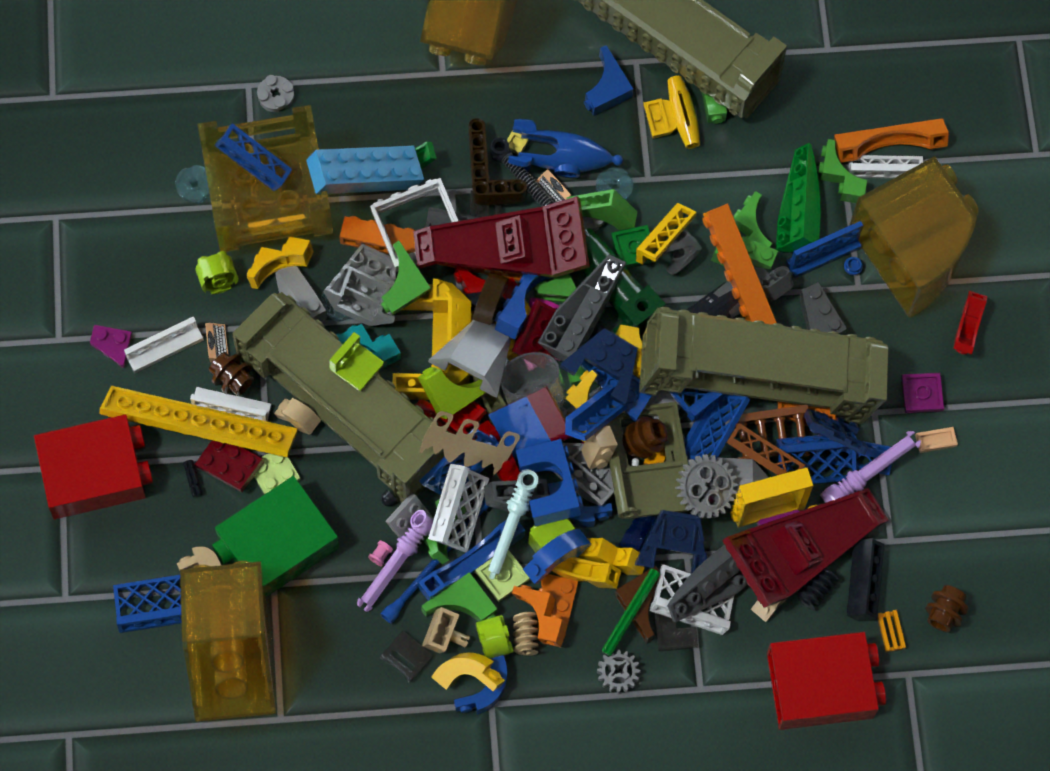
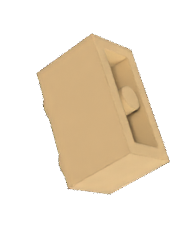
M610 425L604 426L587 439L581 449L589 469H602L606 467L618 445Z

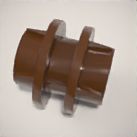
M224 352L209 367V372L213 374L212 383L215 386L223 383L221 390L224 394L233 392L240 396L251 386L254 377L249 373L251 365L246 362L240 365L241 356L238 354L229 356Z
M646 416L641 417L637 422L630 423L622 435L623 446L627 453L643 459L662 451L665 442L668 441L667 429L662 421Z
M944 585L941 591L933 592L931 598L935 603H928L925 609L929 614L927 622L931 626L943 632H950L953 626H961L963 620L959 615H965L969 608L964 603L967 598L964 592L953 586Z

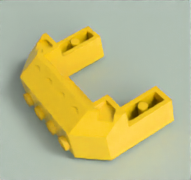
M433 279V284H428L431 288L430 292L402 309L433 311L432 356L471 323L474 311H471V301L453 283L440 279ZM433 364L431 365V367L440 369L439 367H437V366H435V365H433ZM449 364L445 371L442 370L444 375L454 384L465 385L470 383V376L472 375L452 364ZM393 373L392 383L396 387L395 390L400 394L404 393L410 400H429L418 379L422 374Z

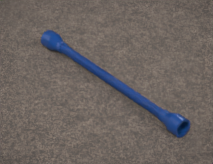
M485 495L478 517L490 507L486 506ZM469 518L465 521L466 527L469 524ZM447 546L448 554V552L451 550V547ZM437 559L430 561L400 598L384 608L380 613L383 619L392 624L398 618L404 602L416 591L418 582L429 575L440 563Z

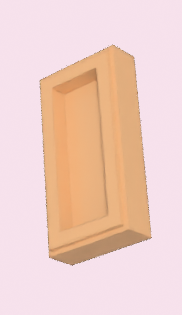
M954 427L915 434L916 441L921 440L920 447L918 448L919 453L953 448L958 445Z

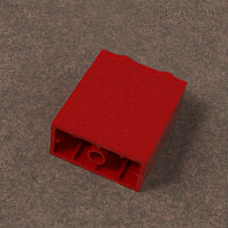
M126 414L34 435L48 507L54 520L146 498L143 485L153 483L149 462L143 461L138 463L135 451L136 449L145 448L141 426L130 427Z
M865 632L770 643L767 659L779 730L873 719L878 711V706L886 704L884 684L882 681L874 682L871 667L879 666L876 643L867 644Z

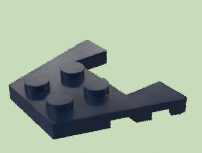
M604 328L565 359L559 367L575 376L584 360L618 380L610 398L625 406L628 399L637 347Z
M810 409L806 410L804 417L811 432L817 435H824L862 455L866 454L868 450L866 443L846 434V432H853L854 435H857L859 431L857 423L850 421V424L843 422L844 419L837 417L836 420L828 418L827 414Z
M660 510L635 561V566L654 568L656 548L692 554V574L707 559L703 544L704 537L701 519L695 515Z

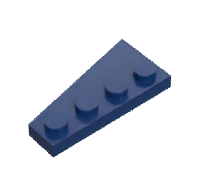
M584 360L581 367L585 371L595 370L599 374L595 382L602 389L607 385L616 387L618 380ZM632 374L626 402L627 409L624 411L636 422L652 395L639 393L640 379Z

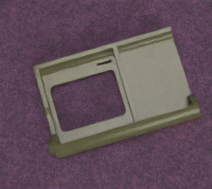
M677 402L646 405L639 416H658L667 429L668 441L664 444L666 461L662 463L630 466L628 464L626 450L622 441L621 421L631 417L625 411L605 425H610L618 444L609 461L618 517L621 519L659 515L660 510L686 512L687 504H680L683 497H677L681 490L675 489V487L680 486L676 479L682 478L678 472L685 471L683 465H688Z

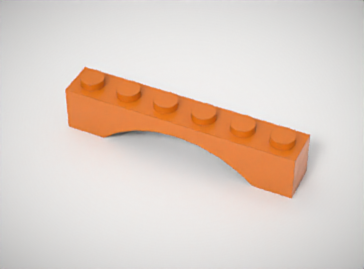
M943 118L835 134V150L840 163L858 160L872 150L889 145L903 144L921 146L927 149L948 146L949 132Z

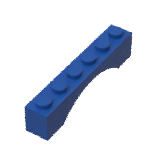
M523 274L519 282L520 286H515L511 294L512 298H507L503 306L504 310L497 313L494 320L497 322L495 330L515 340L521 332L527 317L524 301L526 295L540 282L555 277Z
M506 520L468 552L420 580L418 587L425 598L429 601L467 573L473 574L477 568L493 558ZM518 522L509 547L525 537V529L520 522Z

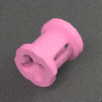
M379 540L377 548L372 554H369L368 558L376 565L382 567L384 565L383 561L389 553L393 552V548Z

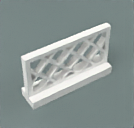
M450 464L428 539L466 553L469 549L485 495L484 486L488 484L489 478L469 470L470 468ZM481 480L480 487L477 489L475 483ZM471 486L472 494L468 496L466 489ZM472 499L475 500L473 508H471L470 501ZM465 505L467 512L462 515L461 508ZM469 517V524L466 527L464 520ZM458 524H460L461 531L459 533H457L455 527ZM463 536L464 541L461 547L459 538Z
M662 565L650 611L672 618L667 607L672 598L668 600L661 598L660 593L666 588L670 596L673 597L675 593L670 586L678 583L680 587L683 584L681 580L687 579L691 574ZM665 572L671 573L675 580L668 583L664 577ZM734 595L724 602H718L719 604L714 607H708V610L705 612L699 611L680 621L723 635L730 628L731 621L729 619ZM721 607L725 613L724 618L718 617L714 610Z

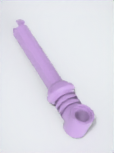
M907 431L906 437L859 471L854 470L853 472L849 471L846 480L843 478L842 483L840 481L837 482L839 485L833 484L820 494L821 498L826 503L852 494L854 491L864 490L863 487L866 486L868 480L915 446L919 448L921 440L914 443L910 436L915 434V432Z
M418 510L412 515L410 520L412 527H408L409 532H405L406 536L403 535L397 538L396 551L361 599H358L357 605L359 607L364 602L367 603L364 608L366 612L372 610V605L407 557L418 553L419 546L417 544L422 543L420 540H424L423 536H429L434 518L427 512Z

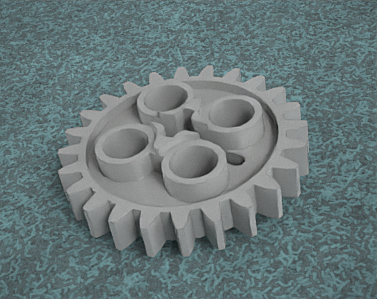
M707 454L703 455L702 458L695 456V461L689 459V465H683L685 471L678 472L682 478L676 479L680 486L675 487V489L681 490L677 497H683L680 504H687L685 510L689 511L692 509L691 515L698 513L699 518H703L704 515L706 518H711L712 515L718 517L719 512L726 513L724 507L731 508L729 501L734 502L732 494L737 493V491L733 490V487L738 486L737 483H733L737 476H731L734 469H727L729 463H722L723 458L716 459L715 455L708 457ZM702 468L705 470L706 473L704 478H702L700 475V470ZM718 477H720L722 480V485L720 487L717 485L716 482ZM693 486L697 488V494L695 496L692 494ZM710 495H712L714 498L712 504H710L708 501Z

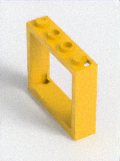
M808 468L740 485L736 493V499H734V505H732V511H730L731 518L737 523L738 528L757 523L760 519L797 509L799 511L804 510L813 488Z

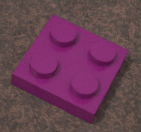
M940 373L902 374L905 413L940 412L944 410Z

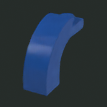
M563 481L549 483L547 486L548 496L557 492ZM608 503L602 507L599 505L583 506L580 508V516L568 518V520L575 526L594 527L595 519L602 521L612 516V505Z
M580 529L570 530L554 538L538 550L523 570L534 584H538L561 562L572 557H579L591 543Z
M504 655L490 658L494 661L490 668L499 672L505 680L502 686L495 691L485 686L477 694L455 699L454 706L456 712L467 713L475 707L478 715L491 709L500 700L507 682V666Z

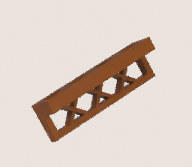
M738 423L726 442L777 475L788 473L785 463H796L799 465L797 470L803 469L805 464ZM740 428L747 432L749 441L739 442L734 438ZM750 435H752L756 439L751 440ZM752 442H763L765 451L755 452ZM777 451L780 453L782 462H771L768 453ZM783 456H785V457L788 458L789 460L784 461Z

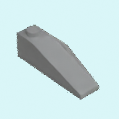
M297 266L283 268L275 272L279 293L283 292L286 296H292L296 304L300 308L304 307L307 309L314 320L318 319L322 322L327 319L324 306Z

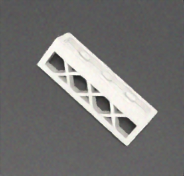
M863 155L858 160H855L862 163L848 162L849 172L859 178L923 179L926 172L923 156ZM879 161L881 164H872V162ZM892 161H895V162H898L899 164H890V163H891ZM910 162H919V164H909V163H910Z
M191 317L124 349V352L134 373H137L204 341L197 327L195 318Z
M196 387L195 394H192L190 398L192 405L268 421L272 407L270 403Z

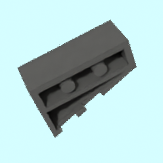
M819 282L803 289L799 299L807 330L819 329L820 332L828 333L834 331L840 335H845L847 328Z

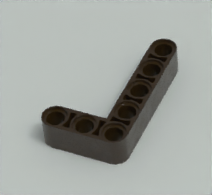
M480 118L472 119L469 122V149L473 201L478 205L523 203L527 198V184L524 180H489L485 122Z

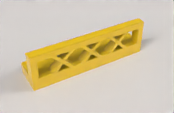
M677 203L636 249V262L642 265L647 259L656 262L696 217V211ZM683 213H685V214H687V215H689V216L686 217V218H683Z

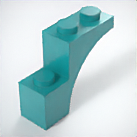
M362 324L358 326L353 325L346 332L336 334L339 338L338 341L342 344L345 343L353 332L360 336V345L384 361V368L401 359V352L390 334L386 336L381 335L372 342Z

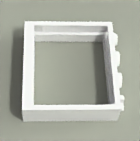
M441 178L429 179L425 182L426 184L421 186H411L406 192H396L390 196L391 198L386 200L379 199L378 202L370 206L396 272L399 270V261L379 213L438 190L451 222H457V216ZM416 251L409 253L408 255L414 264H417Z

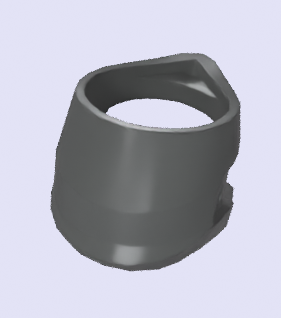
M682 231L662 254L664 256L669 251H673L672 261L666 268L670 275L678 273L701 253L702 247L697 239L688 231Z

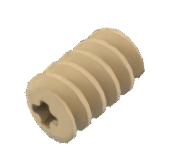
M523 612L513 617L515 622L513 625L515 630L513 632L515 637L513 643L516 645L513 651L517 654L532 656L539 653L533 650V648L538 647V643L533 642V640L538 639L537 635H533V633L538 632V628L533 627V625L538 624V621L532 619L537 617L536 612Z

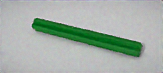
M650 569L602 648V652L606 655L611 656L647 598L660 576L657 570Z

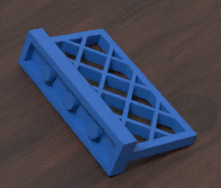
M859 221L795 250L792 258L786 260V264L794 279L861 249L859 237L863 228L862 222Z
M683 390L681 393L668 391L687 412V417L692 422L726 395L715 392L698 393V390H695V392ZM684 395L695 396L694 404L689 407L684 402Z
M725 395L696 418L684 439L687 461L689 459L695 461V456L702 458L703 455L709 454L712 451L711 455H715L716 459L718 458L750 401L748 397ZM730 410V413H728L725 416L723 415L724 413ZM712 442L710 446H708L707 448L705 447L707 444Z
M478 429L473 436L474 438L477 435L476 441L496 447L499 444L495 436L487 435ZM465 453L460 454L452 462H448L444 456L419 482L441 495L447 477H441V475L448 474L450 464L464 466ZM483 460L475 465L468 466L469 470L480 474L485 469L482 468Z
M853 432L846 433L847 436L857 439ZM824 435L776 439L779 449L787 454H793L795 459H799L805 464L804 468H810L815 472L811 477L813 484L842 481L843 478L846 480L847 475H843L840 472L846 464L852 468V472L856 470V451L851 449V454L845 459L839 453L848 447ZM824 450L833 452L827 461L820 456ZM805 452L814 454L808 462L801 458ZM778 453V462H782L780 453ZM836 456L843 460L837 469L830 464ZM817 458L824 462L818 470L811 466ZM785 463L786 471H796L792 468L795 463ZM829 466L834 472L830 476L824 477L821 472Z
M192 573L113 585L119 633L198 621ZM188 580L189 585L185 590L176 586L180 581ZM160 584H168L170 587L165 593L157 589ZM146 586L151 590L144 597L137 591L141 587ZM127 589L131 593L124 600L119 596L118 591ZM173 589L181 593L175 601L168 597ZM154 592L162 596L156 604L148 599ZM134 595L142 599L136 607L129 603ZM186 596L191 600L192 605L182 606L179 602ZM165 599L172 603L169 609L159 607ZM145 602L152 606L149 612L139 610ZM125 606L133 610L129 615L121 616V610Z

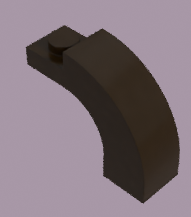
M494 273L488 275L480 293L472 320L488 325L493 324L500 300L508 289L509 278Z

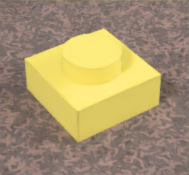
M512 130L507 141L513 153L519 155V152H523L529 140L522 139V134L515 133Z

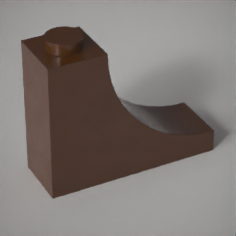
M654 566V568H651L657 570L660 573V570H658L656 566ZM650 569L616 589L615 596L624 610L627 609ZM658 579L632 621L646 644L654 638V633L649 623L648 609L655 596Z

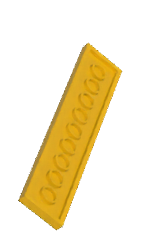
M115 386L110 387L99 414L108 417L126 414L129 422H136L146 426L162 428L283 457H288L298 429Z

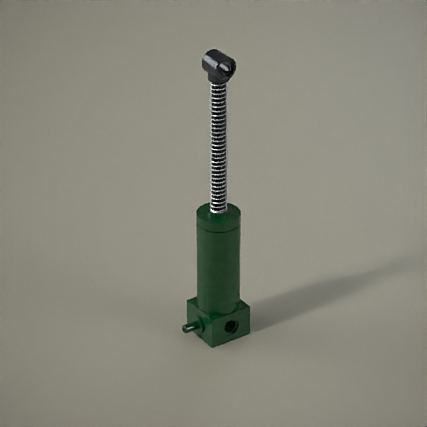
M502 137L494 138L490 144L492 159L508 167V170H510L515 178L524 180L527 184L528 193H530L532 198L536 199L535 201L539 203V206L543 207L553 204V200L549 198V195L545 194L546 192L542 190V187L538 186V182H535V179L533 180L531 174H528L524 167L508 163L509 156H513V151L509 148L508 141ZM496 148H503L504 150H503V151H497V150H495V149H496ZM592 228L584 230L590 267L581 271L587 277L608 255L618 258ZM626 266L608 301L619 313L618 322L620 324L613 329L615 334L620 325L639 328L641 336L645 333L648 320L656 309L666 307V303L652 287L648 285L644 288Z

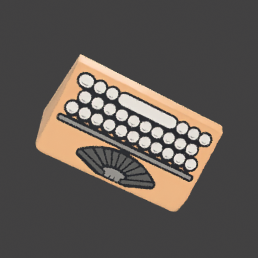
M548 169L535 181L547 193L546 195H549L553 203L571 197V194Z
M205 323L210 363L224 352L228 354L225 324Z

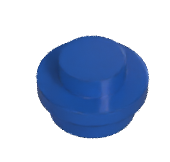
M850 257L845 261L844 270L849 275H858L862 271L863 264L859 258Z

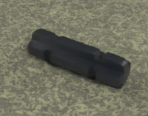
M185 461L183 465L192 497H199L202 495V490L199 486L200 483L194 461Z

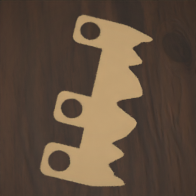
M440 411L435 416L423 438L419 454L426 448L433 446L434 454L439 453L443 449L447 461L452 462L460 454L465 453V467L475 465L483 460L482 468L493 464V474L495 475L502 467V464L508 460L520 439V435L510 431L506 432L497 447L472 440L479 427V423L470 419L463 421L456 435L448 433L446 430L453 420V415ZM443 415L447 416L448 422L446 425L438 426L437 419ZM468 423H472L474 425L473 431L470 434H464L463 427ZM511 435L514 436V443L511 446H505V438Z

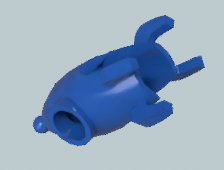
M514 120L513 132L522 134V139L551 144L556 149V153L552 155L519 152L518 157L509 156L508 163L524 167L526 172L530 169L531 165L554 170V173L558 176L579 178L581 172L596 170L611 162L617 166L623 163L621 155L612 156L604 147L587 137L561 131L537 130V125L532 120Z

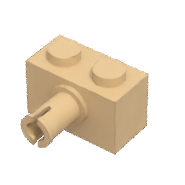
M440 607L435 610L422 646L437 653H443L446 651L449 641L465 648L470 636L454 630L459 614Z

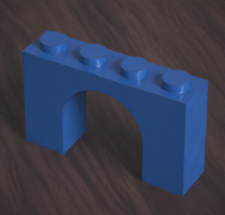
M558 439L516 450L520 471L525 469L532 470L535 473L552 471L563 479L560 489L554 494L529 501L535 527L580 516V508L583 507L581 496H577L575 492L579 489L576 479L571 477V474L574 473L572 463L567 462L566 457H569L567 445L563 446L562 440Z

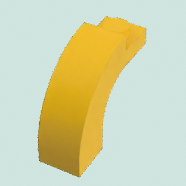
M478 653L458 654L440 665L432 675V678L446 690L453 686L463 674L476 677L492 691L501 687L505 681L499 672L490 668L494 661Z

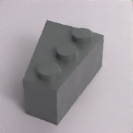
M538 479L534 492H531L533 494L532 497L529 496L531 500L548 496L547 479ZM517 480L495 481L485 485L486 506L509 512L506 502L511 497H514L512 493L516 492L514 488H517ZM523 480L525 485L533 482V480ZM531 509L523 516L533 519Z

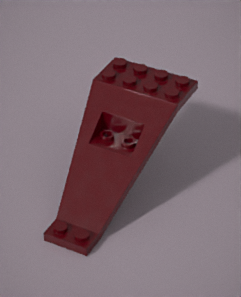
M578 196L543 207L434 225L413 231L417 266L419 268L439 263L558 277L590 267L581 202Z
M869 488L733 534L722 541L736 562L738 569L741 570L746 578L747 584L757 596V600L762 604L763 608L786 600L871 530L885 524L889 520Z

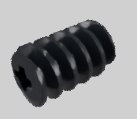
M824 568L808 581L806 585H803L802 591L797 593L798 599L809 609L815 610L813 604L817 606L821 604L818 598L825 599L822 592L829 594L830 591L827 586L833 588L834 584L831 581L838 582V577L830 570Z

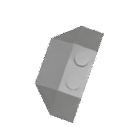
M562 443L563 446L567 445L569 457H566V459L573 466L574 473L571 474V477L576 479L579 489L576 492L585 500L602 507L614 494L610 466L607 465L602 469H589L581 451L583 443Z
M722 459V463H729L727 469H734L731 476H737L733 480V483L738 484V486L733 487V490L737 492L740 485L769 478L753 459ZM702 468L700 470V475L702 478H704L706 473L705 470ZM718 477L716 482L717 485L720 487L722 485V480L720 477ZM693 486V494L696 495L697 488Z

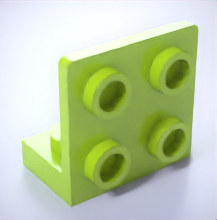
M355 332L352 333L329 360V369L359 391L367 385L384 365V361L360 345V336Z

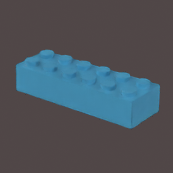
M414 146L315 150L306 160L316 194L408 190L411 186L419 185L424 180Z

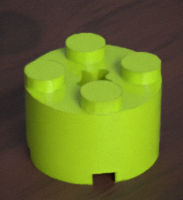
M220 251L208 257L202 256L197 260L198 264L195 270L203 292L210 291L211 294H219L231 289V284L234 282L237 284L239 278L232 258L225 251Z
M502 615L476 622V629L483 647L484 656L495 658L513 653L512 644L508 638V628Z

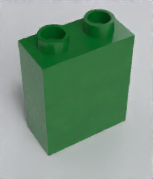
M294 475L217 525L215 531L218 541L212 544L213 550L223 564L233 560L239 568L240 572L233 577L243 593L248 595L255 591L260 600H263L339 549L338 536Z

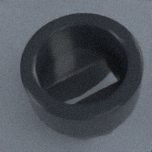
M388 490L381 496L382 504L387 507L394 505L398 501Z

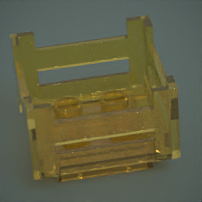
M311 105L292 108L293 115L235 124L248 136L295 129V134L255 140L292 168L283 185L275 191L214 146L229 126L217 127V121L198 124L220 251L239 250L240 245L287 238L289 236L314 233L315 237L333 234L327 191H322L321 196L315 193L306 161L312 154V151L319 150ZM231 131L228 137L233 139L238 138V135ZM244 144L247 152L254 153L252 145ZM259 155L260 161L264 165L269 164L268 158L265 155ZM274 167L276 174L282 177L285 171L280 167Z

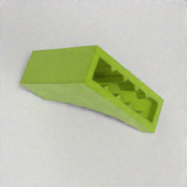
M434 367L425 369L422 372L423 374L418 377L436 414L443 411L453 415L486 393L480 390L483 380L479 379L470 384L457 385L451 382L442 370ZM445 415L440 416L441 418H444V419H447V418H448V417L445 416Z

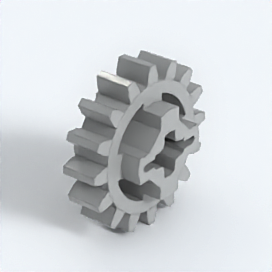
M619 649L617 654L613 653L610 657L603 655L604 662L599 661L598 666L601 668L597 669V673L601 674L598 677V681H604L602 687L609 686V692L616 689L617 694L620 693V689H623L626 693L628 686L634 688L633 681L638 682L639 678L636 675L640 674V670L636 669L639 666V662L633 663L635 656L633 655L629 658L628 651L623 655ZM606 666H607L608 669L610 670V673H609L608 676H606V673H605V668H606ZM629 667H631L632 671L631 677L627 673ZM615 669H616V670L622 669V674H621V673L615 674Z

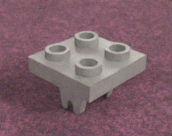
M411 493L385 522L399 538L403 535L406 536L405 532H409L408 527H412L410 520L416 511L424 510L430 516L432 515L418 497Z

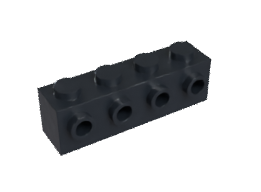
M873 538L859 540L853 545L847 616L857 621L875 620L878 618L884 544Z

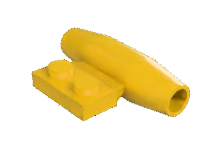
M682 76L670 77L667 80L669 100L660 98L643 103L652 139L670 135L677 129L687 149L696 148L700 145L699 125L691 95Z

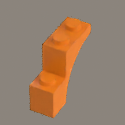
M521 585V587L514 586L512 594L517 599L530 604L537 614L539 622L538 639L543 644L561 647L567 624L561 616L552 614L556 599L552 596L551 592L542 588L539 591L532 590V587L527 585Z

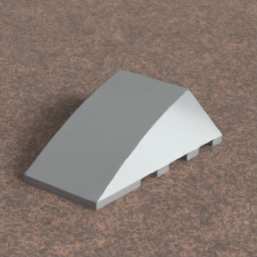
M361 244L323 292L335 311L368 326L394 322L395 315L392 316L390 312L386 313L381 306L383 302L381 297L394 284L396 279L395 267L389 255Z
M473 320L433 355L428 362L444 371L449 364H452L483 380L480 390L497 398L511 338L496 331V324L494 323L488 325Z

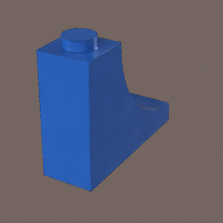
M607 45L601 47L599 52L604 70L602 78L593 89L585 94L584 105L594 116L633 96L631 84Z

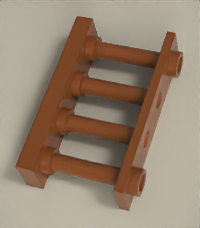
M808 405L742 414L738 423L746 427L748 426L747 423L755 422V425L758 427L759 436L767 440L766 420L774 419V422L777 424L778 437L783 439L786 438L785 418L793 416L796 422L798 437H804L806 435L803 418H805L804 414L808 409ZM740 428V442L748 441L747 432ZM760 441L761 452H764V443ZM778 452L768 453L769 459L777 458ZM805 452L801 457L811 456V452ZM743 453V457H738V459H751Z

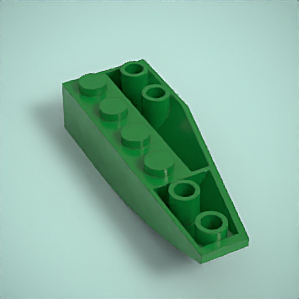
M810 143L795 149L778 215L777 251L794 252L803 246L819 240L821 218L820 191L815 158Z

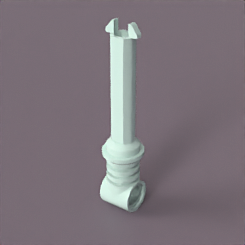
M525 469L519 473L516 482L517 488H514L516 492L512 493L514 497H511L506 502L509 515L488 568L491 571L490 579H494L495 575L500 573L519 519L527 511H530L529 503L527 502L531 500L529 496L532 497L533 494L531 492H534L538 484V476L532 470ZM527 474L533 476V482L529 485L523 483V477Z

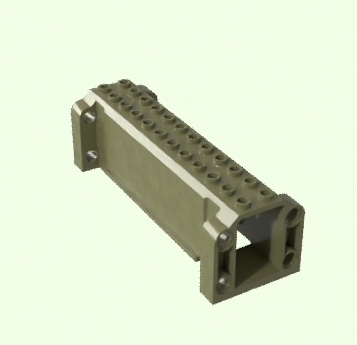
M574 0L583 4L586 10L597 14L600 20L611 24L614 30L625 34L631 42L639 44L645 52L653 54L659 62L667 64L673 72L681 74L688 83L695 84L702 93L709 94L718 104L727 107L733 115L748 118L781 80L787 45L775 37L768 41L758 33L751 37L749 32L703 0Z
M283 292L271 294L232 333L236 354L241 356L240 363H249L251 365L250 371L254 369L264 379L270 374L273 379L296 399L308 406L327 426L377 468V477L393 491L394 497L402 503L411 493L418 496L426 488L419 480L444 457V450L442 449L439 453L434 454L433 446L426 448L419 454L423 438L434 419L424 415L421 407L410 403L407 395L404 393L400 394L395 390L396 387L392 382L381 378L379 371L361 391L329 369V360L343 345L338 341L337 335L332 331L328 332L324 329L323 323L318 319L314 320L310 316L309 311L304 307L300 308L292 296H286Z
M660 307L656 309L648 320L646 331L643 335L639 393L657 395L660 390L681 393L684 388L821 408L830 407V414L845 416V422L850 423L852 421L862 424L887 400L888 346L883 341L876 340L874 337L860 338L854 334L840 335L834 331L826 333L820 332L819 329L806 330L799 326L785 327L779 323L765 324L763 321L751 322L746 321L744 318L731 319L724 315L710 316L704 312L696 314L690 313L688 310L676 311L671 310L669 307Z

